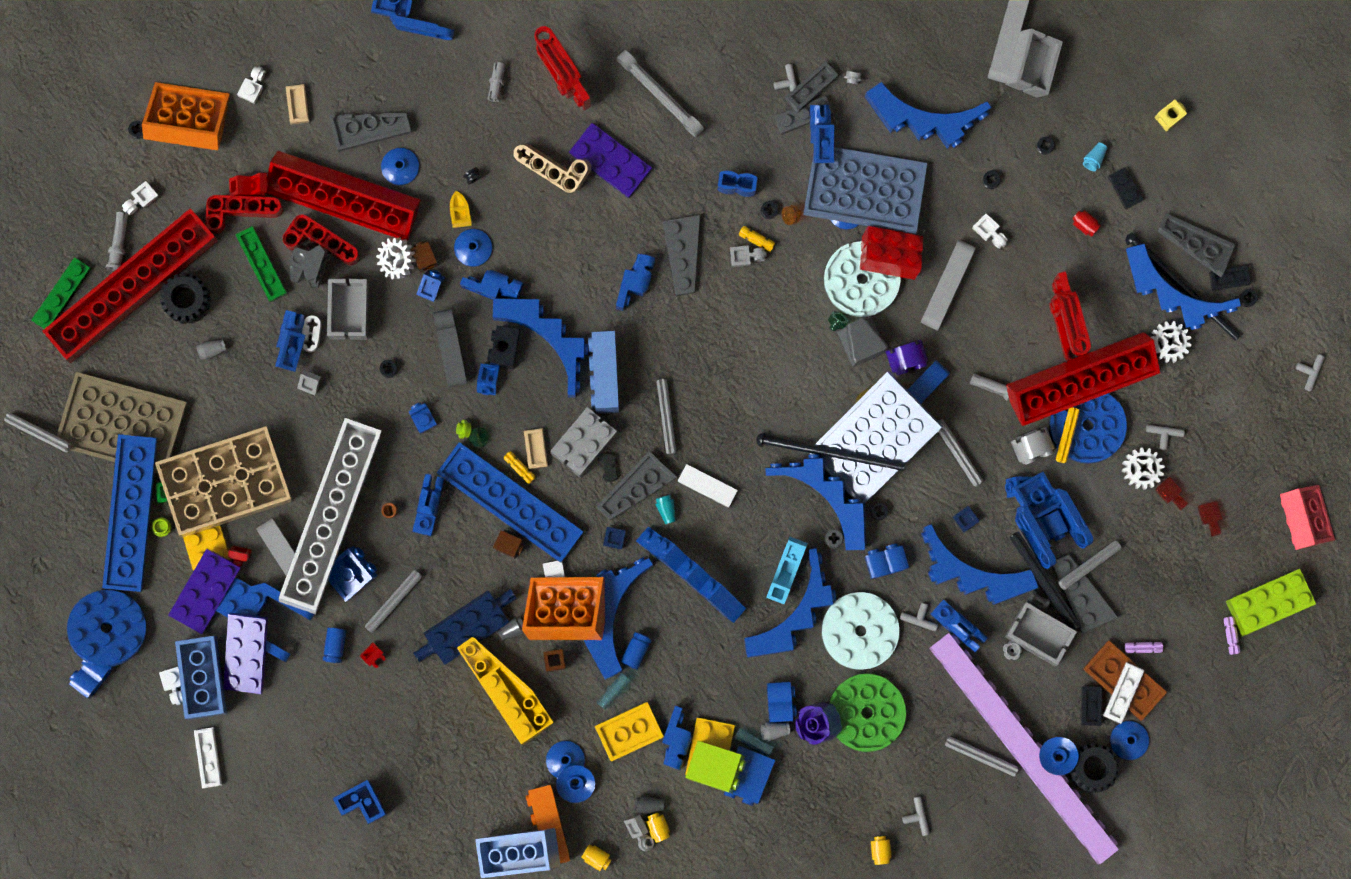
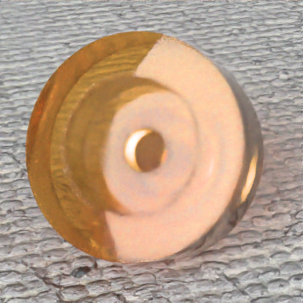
M794 205L783 208L782 219L785 224L793 225L799 222L802 215L801 210Z

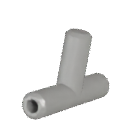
M792 64L785 65L788 80L773 83L775 90L790 87V91L797 87Z
M1321 354L1317 355L1313 367L1302 363H1297L1296 370L1309 374L1305 386L1307 391H1312L1325 357Z
M1155 425L1146 426V432L1161 434L1160 450H1167L1169 435L1184 437L1185 430Z
M921 603L917 617L904 612L901 613L900 620L932 631H937L938 624L924 620L928 608L926 603Z
M920 796L915 797L914 803L917 813L903 816V823L908 824L919 821L922 835H929L930 832L922 799Z

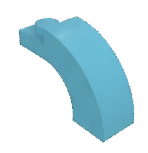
M789 537L766 598L785 604L808 543Z

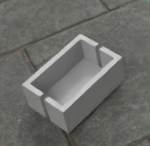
M1034 29L1020 31L1005 85L1017 90H1023L1024 93L1034 97L1048 95L1063 42L1051 36L1045 37V34Z
M328 279L327 336L329 340H347V336H349L350 340H368L369 283L367 279H349L351 286H348L346 279Z
M588 407L550 451L561 463L565 464L568 461L566 464L567 468L579 478L583 476L617 435V431L604 420L600 423L601 418Z
M1025 602L1015 618L1018 622L1014 621L1005 638L1017 643L1051 665L1057 666L1066 652L1064 648L1070 645L1077 631Z

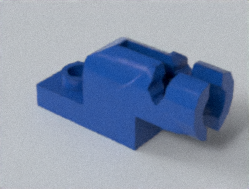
M810 105L811 143L814 144V163H834V125L831 124L829 105Z
M638 254L631 269L633 271L625 269L616 303L617 310L624 311V307H628L631 297L628 293L643 296L647 292L652 275L647 269H653L654 257Z
M486 270L481 284L478 283L479 280L468 276V279L463 277L460 282L462 288L492 300L497 299L500 293L501 296L518 299L524 284L517 279H513L508 284L509 276L494 270Z
M288 310L285 311L276 345L277 348H280L276 367L293 372L296 371L306 336L301 334L305 315Z
M425 474L412 532L432 537L444 478L437 476L435 489L433 490L430 488L432 476Z
M942 600L930 614L952 635L954 634L958 640H961L974 652L980 646L973 640H970L971 637H975L981 643L985 642L988 638L960 612L954 610L945 600Z
M675 706L662 741L663 744L669 746V748H666L663 764L681 770L684 761L679 759L677 755L687 754L692 738L691 732L676 727L677 724L681 725L684 713H681L682 708Z

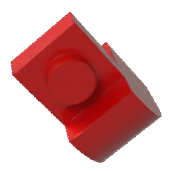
M257 173L253 176L236 175L230 178L229 195L265 197L269 186L267 173Z

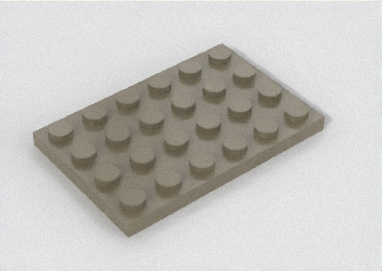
M76 372L57 437L71 443V451L115 462L118 434L158 438L155 462L172 457L187 402ZM155 464L154 473L159 474Z

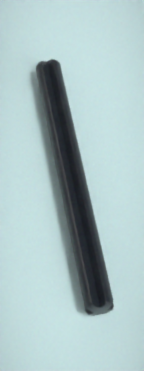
M1019 532L1013 533L1009 537L1068 627L1073 630L1080 627L1079 621Z

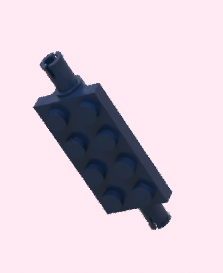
M511 589L497 598H493L490 592L486 591L425 631L423 634L428 640L427 644L413 652L415 657L421 663V661L434 653L439 656L444 665L461 655L457 649L458 646L472 637L480 642L509 623L502 610L503 607L516 600V596Z

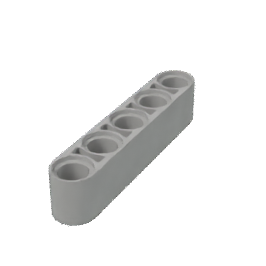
M1009 0L988 73V79L1006 83L1029 0Z
M958 240L920 323L938 331L976 247Z
M271 518L257 527L256 530L287 576L295 551L274 519Z

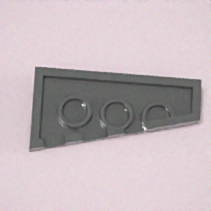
M700 215L663 221L675 296L693 294L695 291Z

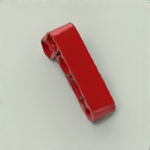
M212 195L207 200L205 223L210 232L220 234L225 229L226 216L277 218L281 216L283 206L274 197ZM214 202H221V206L218 209H212ZM234 202L240 203V207L237 210L231 209V205ZM253 203H258L259 208L257 210H250V206ZM275 204L278 208H274V211H271L270 208ZM214 220H219V226L212 228L211 223Z
M304 214L296 216L283 235V242L289 250L300 247L307 238L317 246L320 245L322 248L328 249L331 255L349 266L357 264L360 259V255L354 246ZM301 221H307L308 224L305 228H298V224ZM317 231H322L323 237L316 239L314 234ZM290 237H297V241L294 244L287 243ZM333 241L339 242V246L336 249H331L330 244ZM343 249L349 254L353 252L354 257L348 258Z

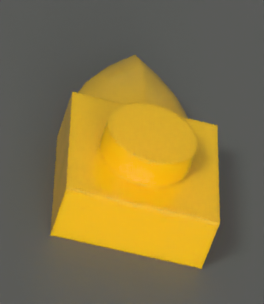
M455 191L450 200L452 227L472 226L468 203L462 194Z

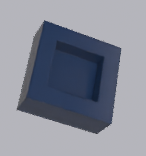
M969 506L952 517L963 533L980 522Z
M607 527L603 546L622 550L626 531Z

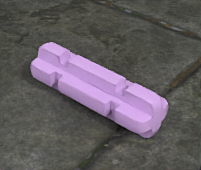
M1226 617L1224 618V625L1227 627L1225 631L1227 643L1230 645L1228 647L1229 653L1231 655L1239 654L1240 646L1237 644L1239 640L1237 628L1234 626L1236 624L1235 618Z
M1152 642L1125 643V653L1163 652L1162 642H1154V644Z

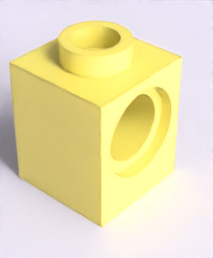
M1173 100L1157 113L1155 119L1167 132L1187 115L1185 112L1186 108L1181 102ZM1168 111H1174L1177 117L1171 118L1168 115Z

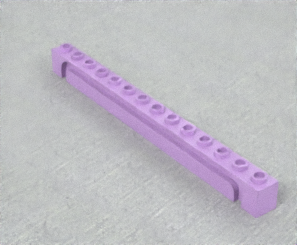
M949 633L929 648L931 652L942 663L949 675L1078 840L1085 846L1096 863H1103L1119 850L1116 847L1117 841L1112 835L1108 836L1104 830L1106 828L1099 819L1097 821L1092 816L1094 812L1087 804L1083 805L1079 800L1081 795L1075 788L1071 789L1067 784L1069 780L1065 775L1057 776L1050 774L1042 767L1039 759L1042 745L1039 742L1035 743L1033 741L1031 731L1026 726L1022 727L1019 723L1021 720L1014 711L1011 713L1007 708L1009 704L1003 696L999 697L996 694L995 690L997 689L990 680L987 682L983 677L985 674L979 665L975 666L971 662L972 656L966 649L963 651L960 648L958 638L954 634L952 636Z

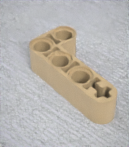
M519 145L514 150V157L517 161L568 193L579 190L591 171V163L587 159H578L571 164L569 169H566L531 145ZM526 149L525 153L528 156L522 157L523 153L521 152V150ZM538 158L544 162L542 168H538L536 165ZM579 162L585 165V171L583 173L579 172L577 169V165ZM554 168H556L560 174L557 179L552 176V170ZM570 178L575 181L573 189L568 186Z

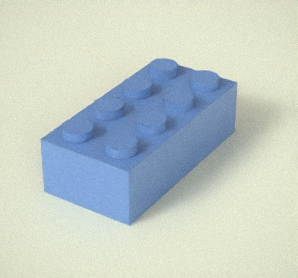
M615 331L592 332V337L588 338L589 352H593V356L589 357L590 371H594V375L590 376L591 390L595 391V394L591 395L592 409H596V414L619 413Z
M209 636L175 641L185 719L191 720L227 714L217 637Z
M555 828L475 839L481 878L546 871L561 867Z

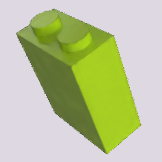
M697 741L685 778L733 794V791H736L739 786L740 771L743 772L745 768V757L741 754Z

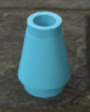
M1100 142L1097 143L1084 157V167L1090 171L1099 169L1107 146Z

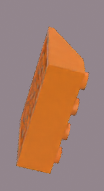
M155 82L142 122L143 139L218 150L223 135L230 93Z
M544 577L530 579L522 631L529 640L603 639L605 626L604 577Z

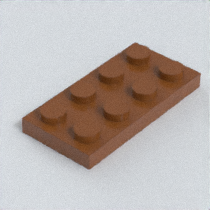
M1108 640L1082 670L1112 695L1125 663L1138 666ZM1143 672L1128 711L1138 720L1142 721L1167 692Z

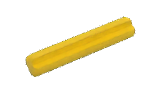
M1072 407L1068 410L1056 456L1057 462H1067L1080 410Z

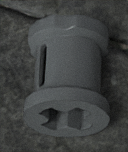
M830 530L825 536V544L829 548H837L842 543L843 536L838 530ZM832 534L835 535V538L839 539L835 544H832V541L828 539L831 538Z
M1033 590L1027 603L1044 612L1051 600L1037 594L1036 590Z

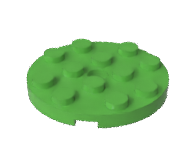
M860 674L850 677L837 687L830 699L829 704L835 706L841 719L842 731L836 737L851 749L862 752L883 749L899 736L904 727L906 719L904 699L900 691L889 680L881 676ZM865 707H869L872 710V716L868 719L864 718L861 714L862 709Z

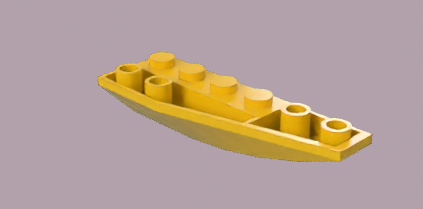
M474 637L457 647L521 745H525L554 723L534 692Z

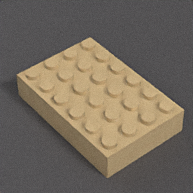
M267 426L155 462L180 538L291 502V497Z

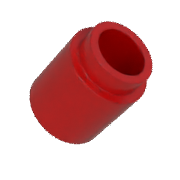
M1079 210L1072 218L1075 221L1073 225L1086 236L1092 237L1101 226L1098 220L1086 210L1083 212Z

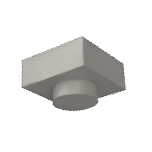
M303 370L297 389L315 395L318 391L321 377Z

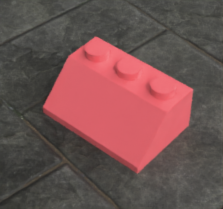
M1319 485L1299 488L1280 494L1281 505L1284 508L1286 522L1290 528L1292 543L1295 545L1296 550L1335 540Z

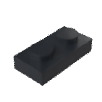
M1126 167L1108 176L1125 210L1143 201Z
M1248 266L1225 269L1222 277L1213 271L1209 272L1212 291L1249 286L1251 284Z
M1082 686L1081 726H1101L1102 687Z

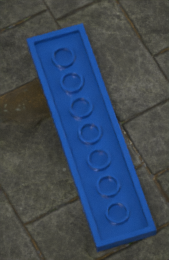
M118 434L102 586L104 589L142 592L158 438Z
M460 442L437 471V474L560 563L584 533Z

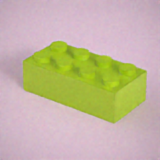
M1298 569L1226 601L1232 617L1235 618L1241 636H1244L1311 607L1316 602L1301 570Z

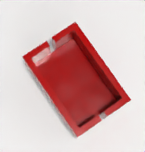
M868 226L862 235L860 270L915 280L922 268L923 236Z

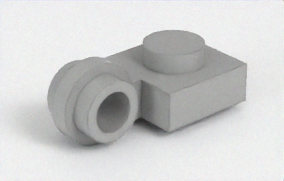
M749 245L730 247L732 267L751 266L750 258H754L755 262L765 261L767 252L764 248H756L750 253Z
M637 815L625 820L624 822L632 839L637 837L639 848L642 851H650L654 846V840L650 836L645 835L648 833V830L641 816Z

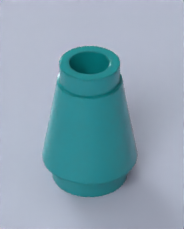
M671 495L656 498L657 503L655 505L664 523L675 522L674 499H671Z

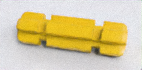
M743 226L739 232L740 237L748 238V241L759 247L763 246L768 252H771L775 245L774 241L766 240V237L755 231L751 232L746 226Z
M511 451L504 456V460L508 464L510 463V466L521 477L523 476V479L528 484L535 479V475L531 471L529 472L528 468L518 458L516 459V456Z

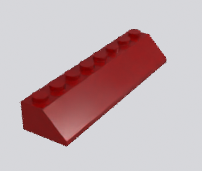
M277 151L270 161L267 176L269 182L267 194L408 241L418 214L420 199L281 151Z
M1142 332L1084 356L1074 358L1007 384L1009 401L1022 426L1028 425L1160 374L1155 343L1150 336Z

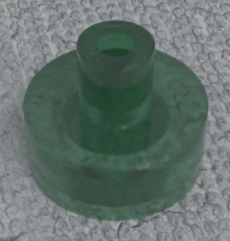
M833 311L828 318L831 324L829 328L832 331L844 329L848 324L847 317L837 311Z
M474 428L468 440L475 447H484L488 442V433L485 428Z

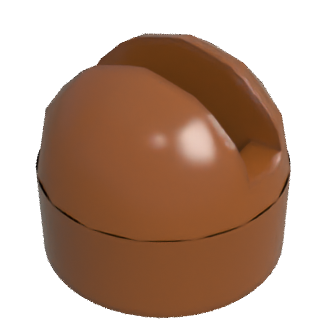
M386 503L383 505L381 512L386 518H394L398 514V508L393 503Z

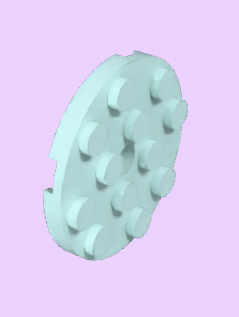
M861 241L848 243L840 247L827 263L824 273L826 293L831 302L846 314L856 317L876 315L888 308L894 301L899 291L900 277L860 270ZM864 274L867 276L868 281L864 284H859L857 276Z
M865 592L851 593L835 601L826 612L822 624V639L830 656L839 664L850 669H871L885 662L895 650L899 639V623L893 609L880 597ZM857 626L865 627L866 634L864 636L856 635L855 628Z

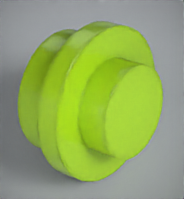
M462 420L461 423L457 424L456 434H458L460 439L468 438L471 433V423L467 422V420Z
M157 518L152 523V532L158 537L167 536L171 531V524L165 518Z

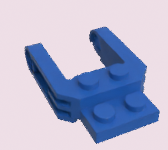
M373 0L371 13L390 17L397 30L443 40H453L454 29L451 30L439 27L438 24L409 18L413 0Z
M1044 472L1011 489L1020 504V507L1017 508L1015 522L1042 567L1048 569L1057 562L1050 549L1051 545L1036 520L1055 509L1059 511L1069 533L1080 548H1086L1093 543V536L1067 491L1059 488L1054 489Z
M235 578L216 611L227 618L230 612L259 616L267 603V598L270 597L279 602L281 592L266 583L250 586ZM279 602L284 606L288 607L289 609L295 611L296 613L309 619L310 621L315 615L308 611ZM266 640V652L287 662L291 654Z

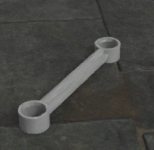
M624 50L616 58L621 66L628 72H631L683 124L692 136L697 137L704 130L699 121L690 116L637 63L629 52Z

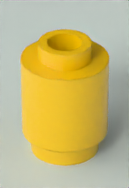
M657 812L648 816L649 820L646 821V825L652 839L657 843L670 838V830L664 815H659Z
M886 836L874 837V841H871L872 860H874L875 865L889 864L892 858L890 839L886 840Z
M590 844L581 857L585 860V863L598 871L606 870L612 861L609 859L610 854Z

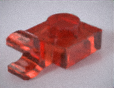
M1170 477L1155 489V492L1167 504L1172 501L1180 510L1188 504L1178 495L1182 490Z
M1217 501L1199 505L1197 508L1202 525H1209L1212 537L1220 535L1221 530L1217 521H1221L1222 517Z

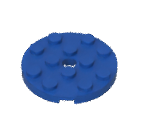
M1108 393L1074 406V408L1080 410L1068 456L1069 459L1086 464L1101 462L1112 456L1122 445L1127 430L1126 416L1121 404ZM1069 409L1050 416V434L1057 449L1059 448ZM1085 420H1090L1093 423L1092 430L1084 429L1082 425Z
M113 590L93 592L83 597L73 607L67 622L69 643L81 659L92 665L106 667L120 665L130 660L140 650L146 634L144 614L139 605L124 593ZM103 624L112 625V630L105 633L101 630Z

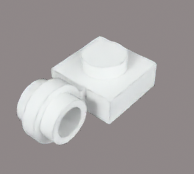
M255 66L251 72L253 80L245 78L237 94L238 97L253 104L256 103L263 89V86L257 82L258 80L262 81L266 74L262 67Z
M145 181L131 192L135 200H127L122 205L123 211L132 215L138 210V203L145 208L159 196Z
M987 214L973 226L972 229L985 241L992 236V243L1000 249L1006 246L1008 239L1002 233H996L1000 226Z
M178 667L159 672L164 691L172 690L173 692L169 694L172 704L180 705L183 701L181 690H177L178 687H181Z

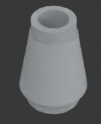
M223 340L200 342L199 345H196L200 360H208L226 351Z
M765 722V724L761 725L763 740L771 741L790 734L789 723Z

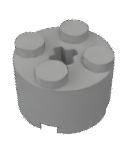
M1047 427L1041 428L1043 432L1041 430H1034L1017 437V442L1016 440H1011L1019 462L1026 465L1036 461L1035 457L1037 456L1047 457L1054 454L1053 449L1055 447Z

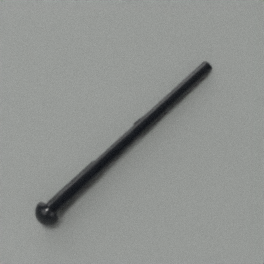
M1136 233L1128 234L1125 239L1127 245L1131 243L1133 246L1144 243L1136 237L1138 235ZM1146 246L1154 266L1183 293L1202 300L1194 290H1191L1167 267V264ZM1219 315L1210 317L1235 341L1241 336Z
M765 433L759 434L756 438V443L760 447H763L765 444L900 471L905 470V463L847 453L842 450L837 451L811 446L803 442L766 436Z

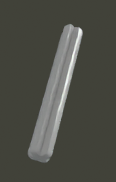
M666 379L657 380L665 448L667 454L676 453L668 385Z
M10 412L7 413L4 419L5 422L64 452H69L72 446L71 443Z
M940 419L938 422L943 427L938 431L973 486H978L983 482V479L945 421Z
M1112 542L1058 582L1059 586L1063 590L1067 589L1121 549L1119 542Z
M414 570L368 621L365 628L373 633L418 583L422 575Z
M953 737L947 738L946 747L1011 776H1015L1018 772V766Z

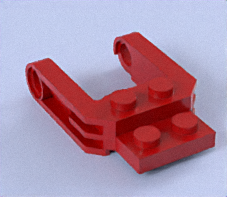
M546 26L539 27L534 34L535 42L537 43L536 51L558 85L556 86L562 96L565 95L567 99L574 96L573 99L579 108L582 106L584 111L591 107L590 97L579 81L581 75L553 31ZM542 32H547L550 35L549 39L540 40L538 37Z
M1065 271L1058 273L1053 280L1052 290L1055 295L1051 299V303H1049V308L1054 317L1064 358L1066 361L1073 359L1069 356L1070 349L1073 354L1079 357L1084 356L1089 352L1091 342L1076 291L1071 292ZM1081 341H1083L1086 344V349L1084 351Z

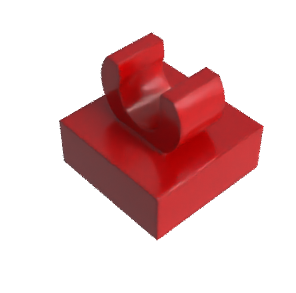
M233 545L229 549L228 558L234 559L233 563L242 566L243 561L247 562L250 558L252 550Z
M373 642L360 655L365 663L369 666L372 665L374 668H378V665L375 663L378 658H381L383 661L386 660L382 655L381 649Z

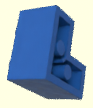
M366 780L333 798L341 816H345L360 808L367 823L371 824L387 815L370 780Z

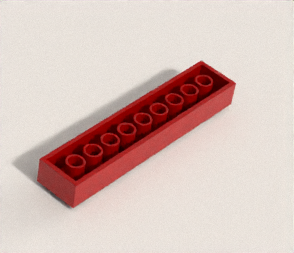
M190 208L42 332L69 363H72L159 291L163 284H167L169 278L173 279L174 275L182 272L218 240Z

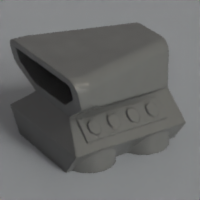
M305 245L295 248L289 262L291 280L298 283L305 278L311 288H319L329 261L330 253L328 249L322 248L320 245L312 250Z
M872 317L858 319L837 332L852 366H857L884 354L887 348H889L887 343L881 338Z

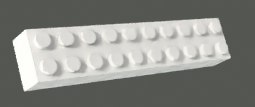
M347 418L344 419L281 590L279 602L316 614L380 440L381 430Z

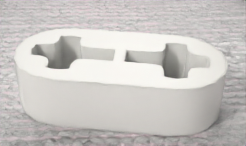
M316 316L306 317L302 329V334L306 335L302 348L309 353L318 349L320 341L321 322ZM312 320L318 324L313 327V333L310 332V326L307 325ZM309 336H312V341L315 343V345H311V348H308L305 342L309 341Z

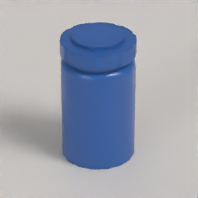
M327 628L323 661L337 664L342 663L341 658L343 657L347 630Z
M634 632V637L631 639L620 662L638 670L648 650V644L652 640L641 633Z

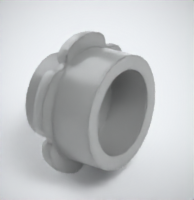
M847 71L846 76H844L847 79V83L858 84V81H862L861 73Z
M1012 641L1003 646L1005 658L1009 660L1018 659L1022 652L1021 646Z

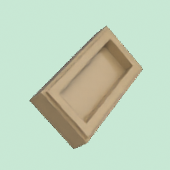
M305 84L286 86L290 124L310 122Z
M543 428L524 431L528 468L548 467Z

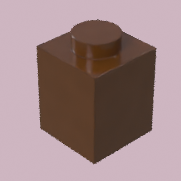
M424 241L413 245L414 248H411V252H415L413 256L416 259L420 273L438 266L428 242L424 243Z
M501 530L493 549L515 559L516 555H521L524 545H521L523 542L521 539Z
M563 649L543 652L547 673L566 670Z

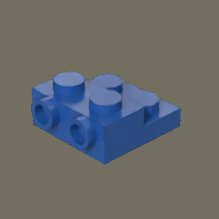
M354 546L348 548L335 560L328 580L345 602L349 601L378 576L374 564L371 562L367 563L363 558L365 556L364 552Z

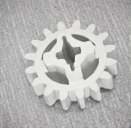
M389 238L386 242H382L383 247L378 248L381 253L376 255L380 259L377 265L382 266L380 271L386 272V277H391V279L405 278V275H410L409 269H414L412 262H416V259L412 258V255L415 252L410 251L412 245H406L407 240Z
M1166 321L1164 322V327L1159 324L1157 326L1158 331L1153 330L1151 332L1154 335L1151 338L1155 343L1156 354H1159L1158 360L1165 358V363H1168L1172 359V362L1175 363L1177 357L1182 360L1184 358L1183 354L1187 355L1189 353L1186 348L1191 347V344L1187 342L1191 339V336H1186L1188 329L1182 330V324L1177 327L1175 321L1171 325ZM1166 330H1173L1172 333H1163ZM1170 338L1173 340L1171 346L1168 345ZM1158 341L1161 342L1162 349H1160ZM1169 351L1178 352L1176 354H1167Z
M1140 448L1139 453L1133 450V456L1130 454L1126 456L1128 461H1123L1122 464L1126 468L1122 469V472L1127 473L1124 479H1130L1129 485L1135 483V489L1142 485L1143 490H1146L1147 485L1152 488L1154 487V482H1160L1158 476L1162 477L1164 475L1160 470L1165 467L1159 464L1162 458H1156L1157 452L1151 454L1150 448L1146 452H1144L1143 448ZM1140 456L1148 457L1146 460L1137 459ZM1152 463L1155 465V471L1152 470ZM1145 465V471L1142 473L1140 471V466ZM1131 466L1134 467V474L1131 472ZM1142 477H1146L1149 480L1140 481L1139 479Z

